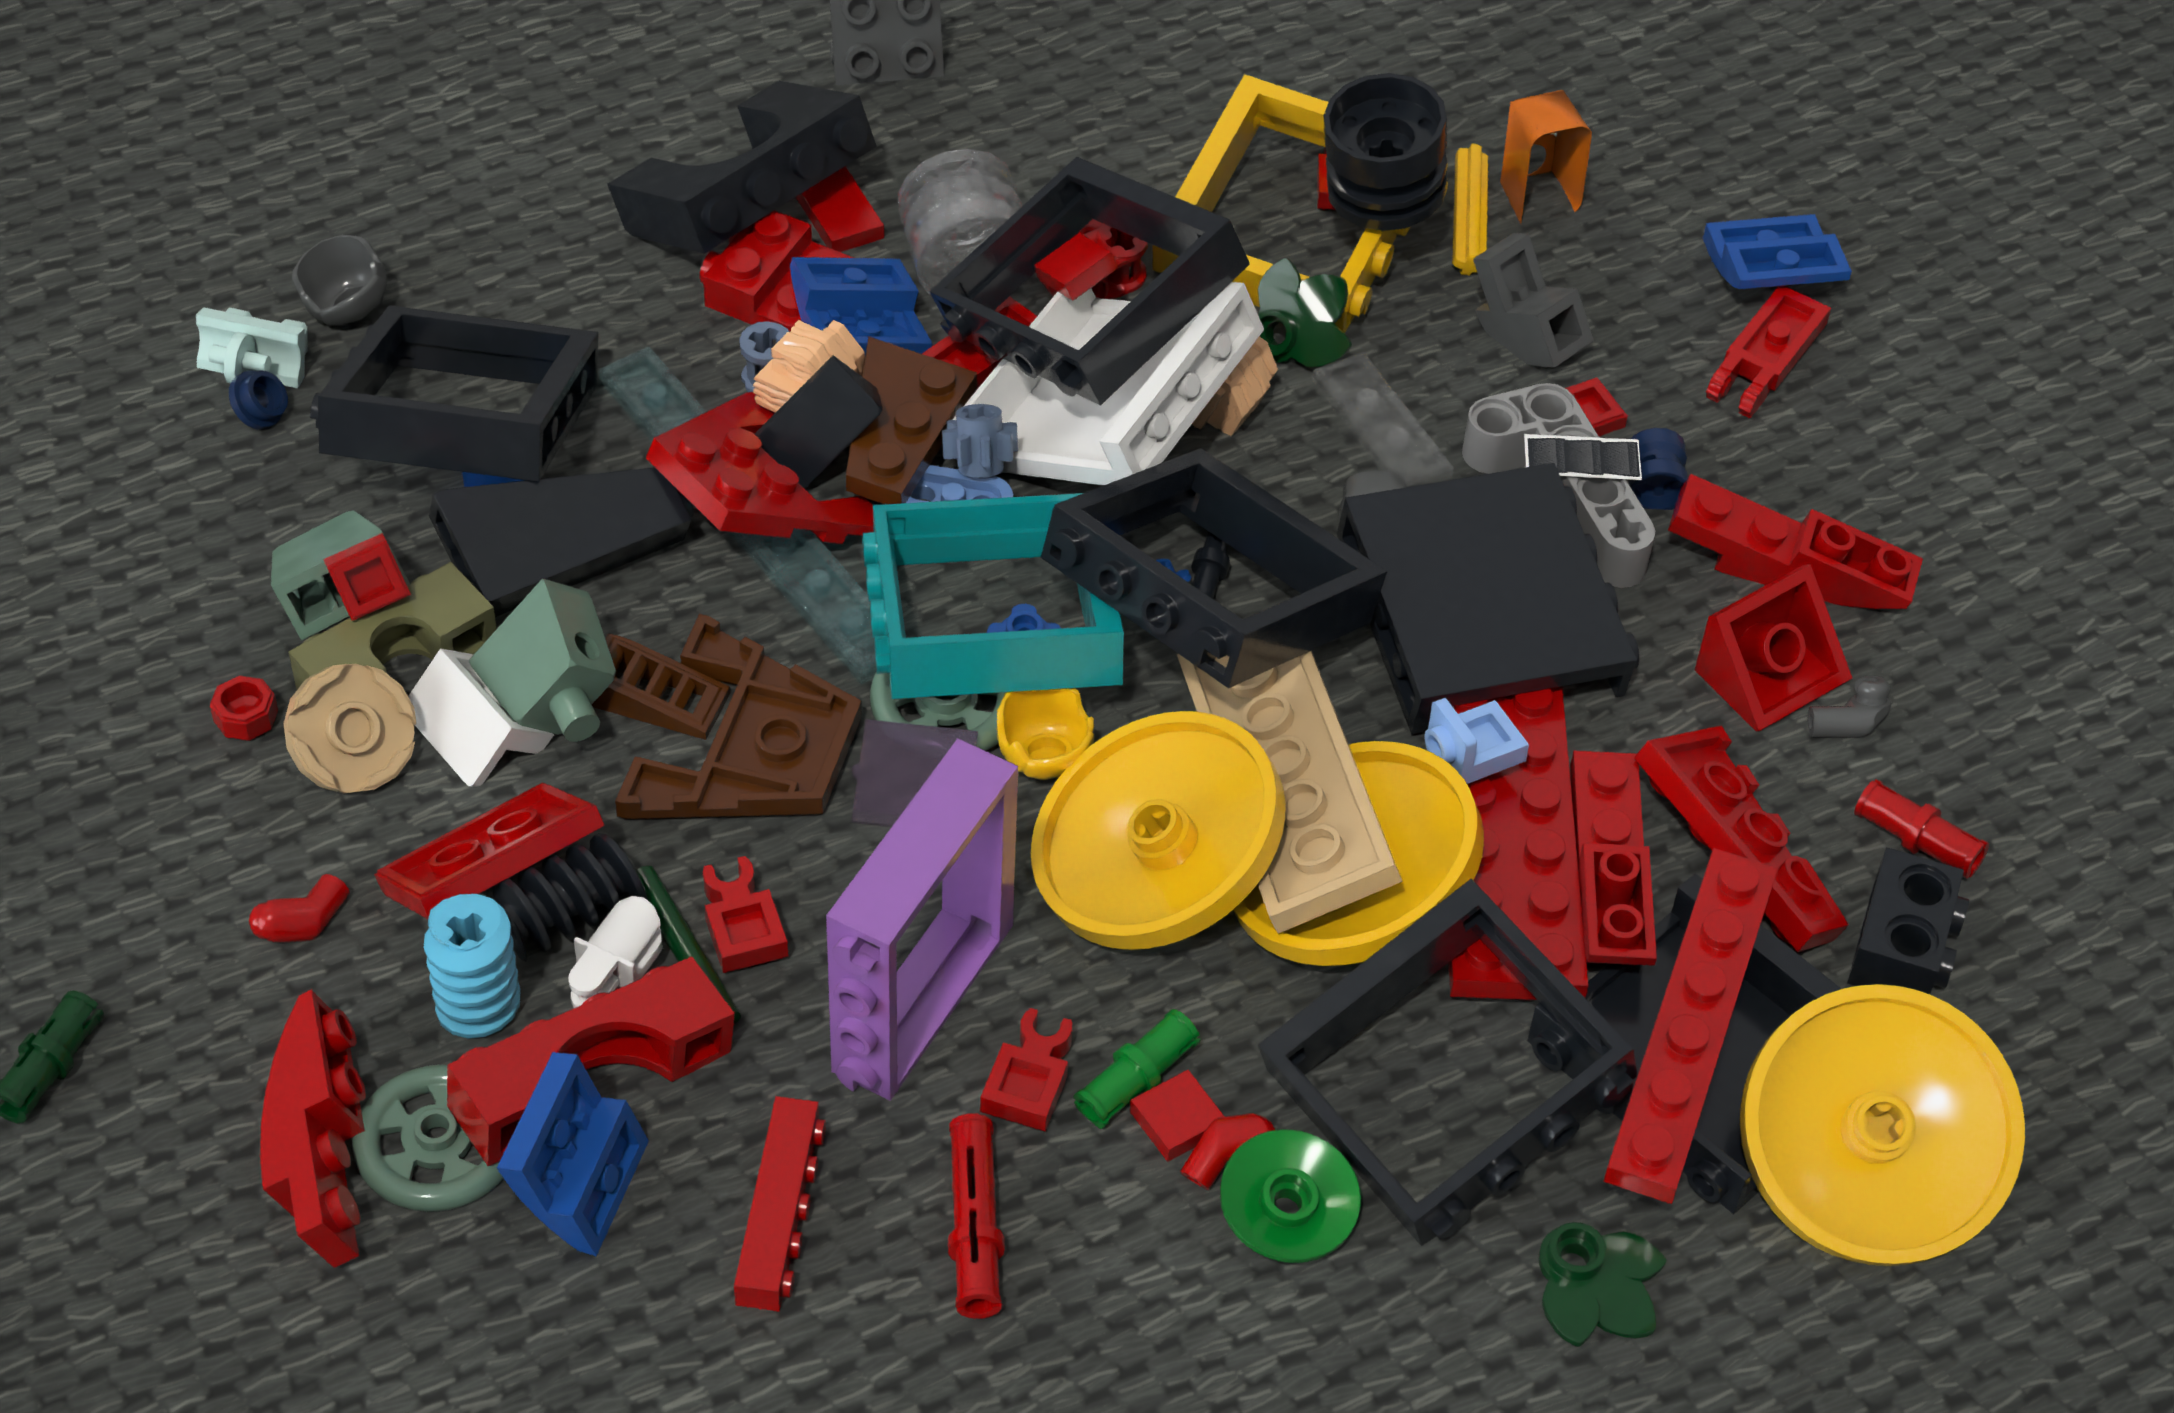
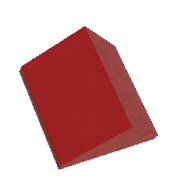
M1802 565L1708 617L1695 671L1755 731H1761L1852 679L1811 565Z

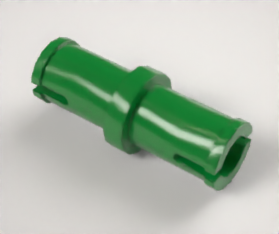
M1171 1009L1157 1025L1134 1045L1131 1043L1122 1045L1113 1053L1114 1062L1084 1089H1080L1073 1095V1099L1076 1100L1074 1104L1078 1111L1099 1129H1103L1111 1118L1131 1102V1099L1141 1092L1144 1093L1161 1084L1160 1075L1190 1048H1194L1200 1043L1201 1039L1198 1038L1200 1034L1195 1025L1182 1012Z

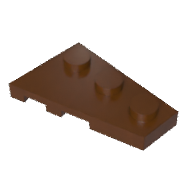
M868 336L862 377L877 387L883 409L880 415L850 445L846 470V491L883 504L906 503L942 446V430L947 429V421L954 419L956 411L963 407L977 390V372Z

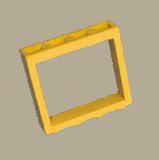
M1244 74L1175 197L1212 212L1259 126L1325 147L1323 115L1329 102ZM1410 227L1388 231L1365 228L1340 276L1347 282L1348 296L1345 309L1339 320L1334 324L1344 333L1355 316L1359 317L1361 313H1366L1372 296V288L1370 286L1375 276L1383 278L1386 275L1394 254V245L1392 244L1397 234L1405 236ZM1153 245V270L1162 273L1179 256ZM1246 255L1250 265L1232 282L1244 283L1254 306L1260 307L1258 286L1265 272L1274 264ZM1300 274L1301 281L1309 278V276Z

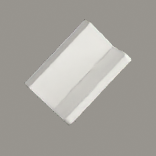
M440 648L408 697L415 709V726L466 785L472 787L481 786L506 750L537 754L545 749L554 734L521 726L513 721L471 667L469 660L474 654Z

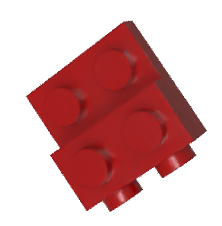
M774 210L729 238V245L722 253L712 250L707 254L700 269V281L704 285L705 307L751 325L766 321L779 323L791 332L792 326H795L798 320L801 321L790 272L792 257H854L813 242L811 224Z

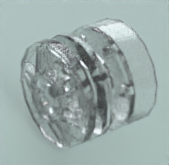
M961 149L938 154L923 161L910 172L898 192V212L904 225L905 237L910 243V255L916 276L925 292L931 295L929 292L1022 207L1014 177L1008 166L989 152Z

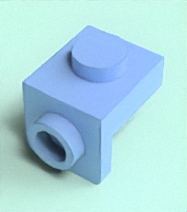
M1446 698L1432 702L1429 725L1424 735L1427 751L1447 761L1458 771L1467 784L1526 762L1529 744L1496 700L1459 714Z

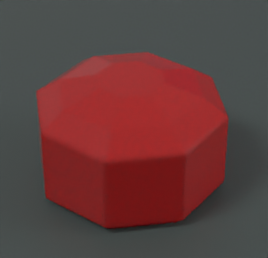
M237 676L217 686L210 703L213 721L227 738L250 741L271 730L278 713L275 694L266 682L260 678Z

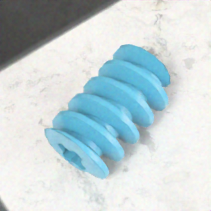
M459 894L444 899L430 910L429 928L424 937V952L427 956L426 964L430 972L429 980L433 988V1000L436 1004L435 1013L441 1026L452 1035L467 1039L486 1037L502 1030L512 1021L520 1006L521 989L518 983L516 956L513 951L514 942L511 936V923L505 909L492 898L479 894Z

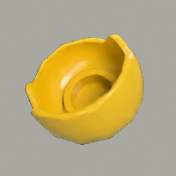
M1076 688L1006 692L997 710V739L1000 751L1008 762L1018 766V772H1023L1030 778L1046 780L1060 777L1064 770L1093 744L1095 739L1093 734L1094 718L1092 716L1088 717L1083 708L1080 693Z

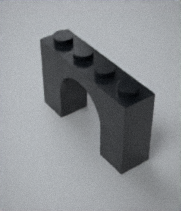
M777 81L737 105L753 148L752 150L721 162L695 166L649 158L609 182L607 185L625 231L635 237L702 254L707 253L877 147L860 96Z

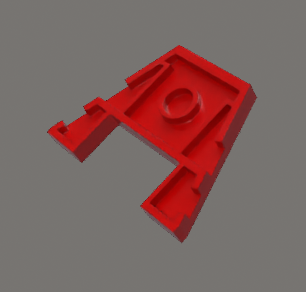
M746 392L654 437L647 453L646 459L719 531L790 538L794 528L811 530L823 542L838 544L844 543L847 534L863 536V533L874 532L873 504L865 497L856 496L817 501L798 483L799 477L793 470L778 464L761 448L762 442L755 433L775 412L758 405L754 399L756 396L754 392Z

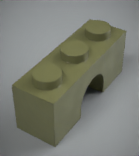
M449 562L435 571L419 576L407 586L411 595L352 621L351 618H348L321 634L309 637L301 645L288 651L296 689L298 690L305 679L333 665L356 663L362 666L368 665L386 672L384 664L399 655L419 654L433 660L440 648L475 654L497 629L494 607L455 565Z

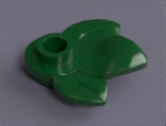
M1283 258L1276 262L1265 272L1258 286L1260 310L1257 313L1264 327L1260 337L1268 342L1275 363L1286 362L1294 358L1307 367H1321L1338 361L1350 350L1352 346L1350 339L1334 324L1341 317L1347 303L1348 288L1347 282L1343 277L1321 274L1301 281L1298 270L1288 258ZM1278 323H1282L1286 328V338L1281 344L1277 343L1273 337V330Z
M1579 1222L1563 1224L1546 1235L1542 1241L1538 1257L1540 1269L1548 1280L1542 1297V1306L1546 1318L1559 1336L1574 1346H1581L1591 1337L1597 1326L1606 1332L1634 1339L1647 1337L1654 1333L1656 1329L1655 1309L1642 1282L1651 1279L1666 1264V1258L1655 1246L1646 1239L1625 1231L1601 1236L1593 1227ZM1569 1253L1577 1254L1585 1260L1586 1265H1572L1562 1259V1256Z

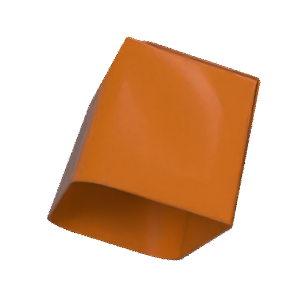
M1564 90L1520 98L1510 102L1500 183L1520 224L1522 222L1528 176L1552 171L1563 187L1574 212L1582 204L1592 132ZM1533 144L1541 145L1546 150L1545 161L1540 168L1528 174L1531 148Z

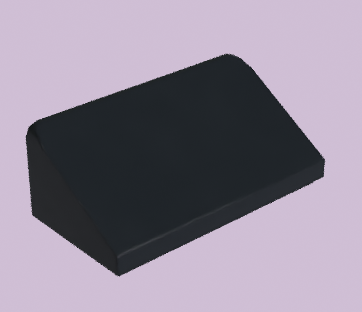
M832 355L755 435L762 442L761 448L778 464L793 470L799 477L798 483L805 489L880 415L883 406L878 389Z

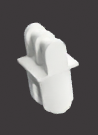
M630 896L620 900L588 942L578 937L574 939L576 964L568 976L569 987L572 990L571 1003L574 1008L582 1005L583 1002L595 994L610 993L641 979L663 949L660 918L654 905L644 897Z

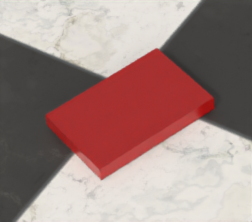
M542 782L378 869L374 875L380 889L387 897L429 919L430 910L442 900L459 894H479L605 825L595 804Z

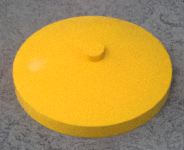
M1178 711L1152 715L1126 724L1089 746L1064 770L1047 794L1036 819L1031 842V865L1037 887L1046 903L1065 926L1080 937L1101 946L1128 950L1149 949L1165 946L1191 937L1212 926L1235 909L1253 891L1269 868L1279 847L1285 823L1286 803L1280 776L1259 742L1247 730L1226 718L1203 712Z
M1370 741L1349 744L1403 882L1279 934L1269 918L1257 884L1253 891L1233 909L1246 933L1269 952L1294 962L1320 966L1361 963L1370 958L1470 879L1474 881L1480 866L1484 847L1482 818L1464 778L1447 761L1425 749L1404 743Z
M1876 984L1840 989L1809 1002L1793 1013L1771 1034L1755 1057L1745 1082L1740 1107V1131L1746 1163L1752 1174L1753 1181L1771 1210L1790 1230L1815 1248L1842 1259L1868 1265L1897 1266L1924 1262L1941 1256L1969 1241L1983 1230L2003 1207L2017 1180L2023 1159L2025 1144L2023 1105L2012 1071L2002 1053L1991 1038L1960 1010L1930 994L1900 986Z

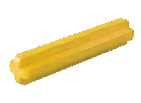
M1471 143L1469 148H1459L1455 155L1452 264L1460 269L1461 275L1470 276L1472 272H1477L1473 259L1487 250L1488 155L1482 152L1480 145Z

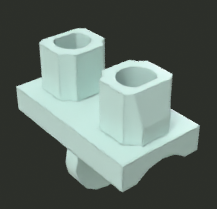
M203 307L196 314V325L200 335L197 368L224 373L226 381L230 384L236 376L245 371H268L278 377L284 386L300 387L305 377V354L307 353V326L304 322L284 319L282 323L254 318L249 311L230 307L226 311Z

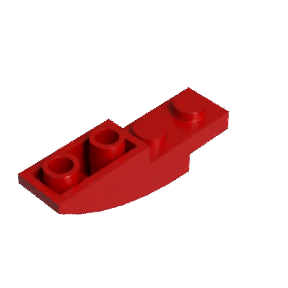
M1691 473L1680 490L1668 527V531L1719 553L1714 570L1767 585L1802 565H1811L1824 601L1840 606L1872 609H1907L1912 602L1923 558L1812 508L1801 523Z
M1574 750L1570 763L1585 956L1587 962L1655 966L1657 960L1649 846H1644L1639 763L1634 759L1637 755L1635 753Z
M309 990L299 995L285 1024L273 1058L266 1086L260 1140L263 1190L295 1218L297 1236L335 1268L359 1256L354 1226L360 1223V1213L356 1201L347 1186L345 1169L350 1167L351 1160L344 1141L365 1131L360 1102L365 1100L366 1091L359 1073L353 1066L350 1048L356 1045V1035L348 1017L338 1008L332 1010L312 990Z

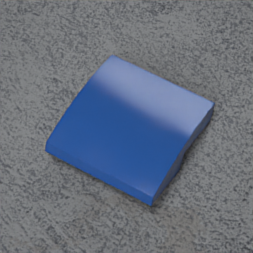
M1815 214L1706 223L1703 240L1714 265L1723 278L1737 289L1850 280L1852 271L1836 235H1824Z
M792 257L790 272L802 322L820 330L828 327L833 320L844 324L865 351V354L868 336L920 354L932 347V341L914 312L919 291L900 259Z
M552 1052L497 1169L518 1198L550 1230L577 1251L597 1256L649 1140L626 1100L601 1097L578 1055Z

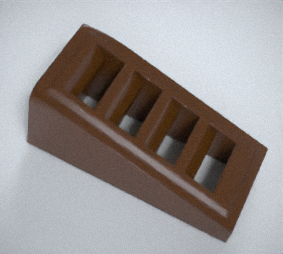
M608 633L605 640L616 673L614 681L593 702L592 707L706 740L730 695V686L635 641ZM620 672L623 673L621 679H618V674ZM641 679L649 680L645 691L637 688ZM668 686L676 688L669 702L661 699ZM692 693L702 696L693 714L684 710Z

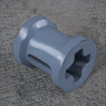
M769 321L757 322L748 326L740 336V351L746 359V366L742 371L741 379L745 384L747 392H753L755 388L753 384L755 383L754 378L758 374L757 371H761L773 359L771 355L773 339L777 343L787 332H790L779 323Z

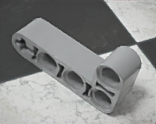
M1543 383L1485 397L1476 401L1469 410L1462 455L1464 461L1471 468L1489 474L1526 466L1524 434L1600 437L1575 397L1567 389L1560 385ZM1560 476L1564 486L1569 485L1574 492L1577 503V518L1584 534L1589 533L1595 542L1597 565L1604 582H1609L1612 586L1619 588L1632 587L1640 583L1646 575L1655 537V528L1626 479Z

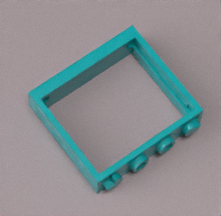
M1083 493L873 505L874 532L863 533L864 567H866L868 602H870L877 674L889 673L892 699L1123 685L1124 631L1120 613L1078 583L1077 588L1085 627L906 638L897 565L1041 557L1054 505Z

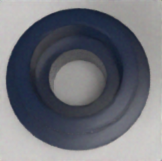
M245 371L236 376L229 387V400L233 411L244 424L251 428L264 430L279 422L287 408L288 396L283 383L278 377L268 371Z

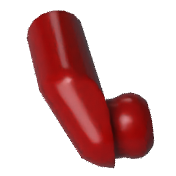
M324 874L305 898L272 899L255 906L249 916L250 929L258 938L267 939L271 942H304L313 940L320 935L350 894L349 888L339 878L330 874Z
M1254 1113L1218 1117L1209 1124L1181 1168L1180 1173L1185 1178L1209 1191L1236 1149L1250 1138L1264 1132L1273 1131L1275 1128L1267 1118Z

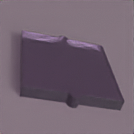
M866 719L860 763L855 764L852 768L853 776L857 779L852 823L892 827L957 738L977 747L978 731Z

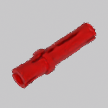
M968 1113L954 1118L949 1123L952 1146L954 1230L948 1236V1254L956 1262L957 1312L967 1318L983 1319L997 1314L1002 1308V1300L999 1294L998 1260L1004 1255L1005 1241L1004 1235L997 1228L996 1182L992 1144L993 1122L985 1115ZM973 1167L975 1168V1198L972 1195L971 1169ZM973 1211L976 1212L977 1218L973 1216ZM975 1231L977 1232L978 1262L975 1261Z

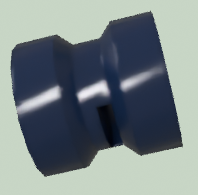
M1667 428L1643 430L1631 438L1639 440L1642 480H1628V484L1644 509L1673 510L1675 509L1680 490L1688 478L1687 470L1684 468L1687 461L1684 439L1677 432Z

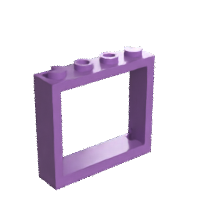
M958 738L826 915L831 1072L835 1073L840 1082L854 1092L859 1085L889 1101L894 1097L1013 926L1018 766ZM942 881V909L897 971L896 943Z

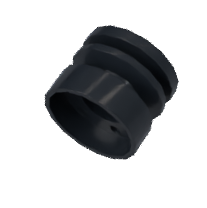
M1394 73L1367 75L1345 84L1330 98L1323 115L1327 153V188L1330 203L1344 219L1359 227L1379 231L1405 229L1428 219L1442 205L1448 189V162L1445 151L1447 148V116L1444 101L1431 86L1412 76Z

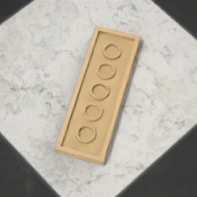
M1312 650L1229 689L1183 656L1177 654L1196 711L1226 718L1247 730L1259 742L1280 776L1286 803L1283 834L1269 868L1258 883L1269 918L1277 933L1284 932L1403 882ZM1224 656L1220 659L1216 657L1215 660L1224 667H1227L1229 656Z

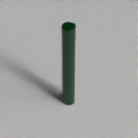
M649 865L638 868L637 872L645 888L647 900L656 909L660 918L661 934L678 962L691 956L695 959L735 1013L734 1023L738 1022L741 1014L655 869Z

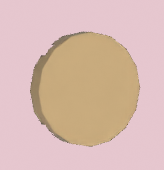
M356 663L333 665L305 679L291 697L283 723L286 747L298 770L317 786L343 794L375 790L397 777L411 758L415 741L413 742L415 735L414 725H416L415 709L404 688L383 670L368 665L362 666Z

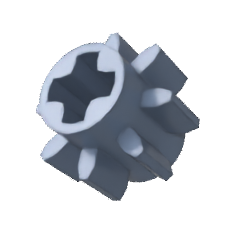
M972 404L961 407L956 411V420H948L947 429L942 430L943 458H957L959 472L968 477L984 478L1000 474L1004 470V461L1012 462L1013 452L1018 451L1017 423H1002V410L994 405Z

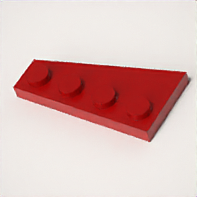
M1722 725L1648 740L1634 759L1649 775L1652 787L1660 795L1669 799L1687 820L1691 833L1698 841L1708 846L1711 850L1716 848L1778 868L1764 911L1771 920L1774 932L1782 940L1791 944L1797 952L1836 940L1849 925L1809 861L1798 856H1792L1787 849L1786 844L1788 836L1791 834L1779 814L1763 811L1753 793L1760 785L1747 765H1737L1735 767L1725 750L1732 741Z

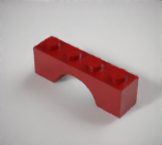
M692 956L669 967L660 966L652 969L635 982L610 993L595 994L574 1009L549 1020L541 1019L534 1021L513 1036L488 1047L473 1048L464 1053L458 1060L447 1064V1107L486 1165L490 1166L501 1160L552 1052L578 1055L586 1070L605 1064H630L654 1071L673 1082L731 1052L735 1013Z

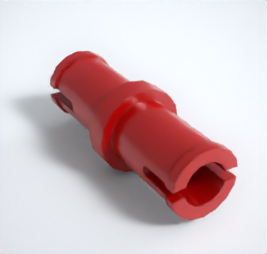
M1878 779L1872 780L1867 785L1855 807L1854 813L1856 816L1865 818L1902 840V848L1913 854L1920 850L1943 864L1963 869V877L1966 879L1973 876L1978 870L1989 848L1987 841L1980 840L1941 818V810L1930 803L1920 806L1883 785Z

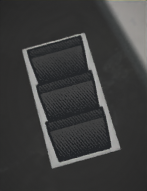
M1524 434L1526 467L1555 463L1560 476L1642 480L1639 440Z

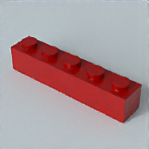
M775 1096L734 1282L735 1306L780 1312L782 1298H791L795 1272L788 1269L791 1258L799 1259L803 1233L796 1232L799 1220L807 1221L811 1196L810 1194H804L806 1183H815L818 1157L812 1156L814 1145H823L826 1130V1120L819 1119V1102Z

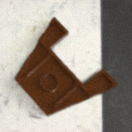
M699 614L680 655L681 664L715 680L736 684L735 692L700 771L637 756L634 757L615 800L617 817L639 819L823 814L862 718V701L796 664L791 669L764 655V646L747 637L739 641L720 631V622L707 615Z

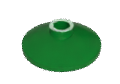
M1273 1130L1250 1138L1232 1154L1226 1164L1220 1183L1221 1208L1233 1233L1256 1253L1276 1261L1302 1263L1327 1256L1346 1241L1354 1229L1359 1216L1361 1195L1353 1168L1342 1153L1333 1145L1318 1136L1303 1131ZM1280 1198L1291 1199L1297 1204L1299 1211L1296 1213H1286L1278 1209L1274 1201Z

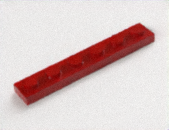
M1713 848L1603 1182L1672 1204L1776 877L1777 867Z

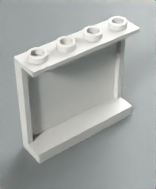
M1231 282L1101 406L1078 394L1073 397L1068 396L1053 382L1040 376L1031 378L1022 372L1017 365L1005 359L999 362L964 406L972 404L994 405L1002 410V423H1017L1018 451L1013 452L1012 462L1004 461V470L1002 472L1106 485L1161 464L1264 331V327L1245 284ZM1092 288L1073 301L1057 292L1029 327L1080 350L1131 301L1096 298Z

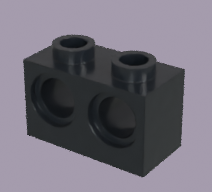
M1886 847L1873 883L1847 984L1853 986L1894 985L1915 989L1927 994H1931L1934 985L1946 988L1957 953L1956 949L1945 947L1948 934L1956 937L1959 936L1969 905V899L1958 896L1964 870Z

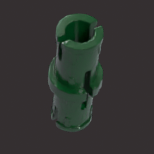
M68 991L43 1027L36 1034L29 1033L18 1047L19 1057L15 1060L14 1065L4 1078L0 1080L1 1117L13 1123H24L56 1079L63 1080L74 1066L73 1056L78 1051V1048L104 1018L103 1010L96 1009L98 1006L96 1001L81 992Z

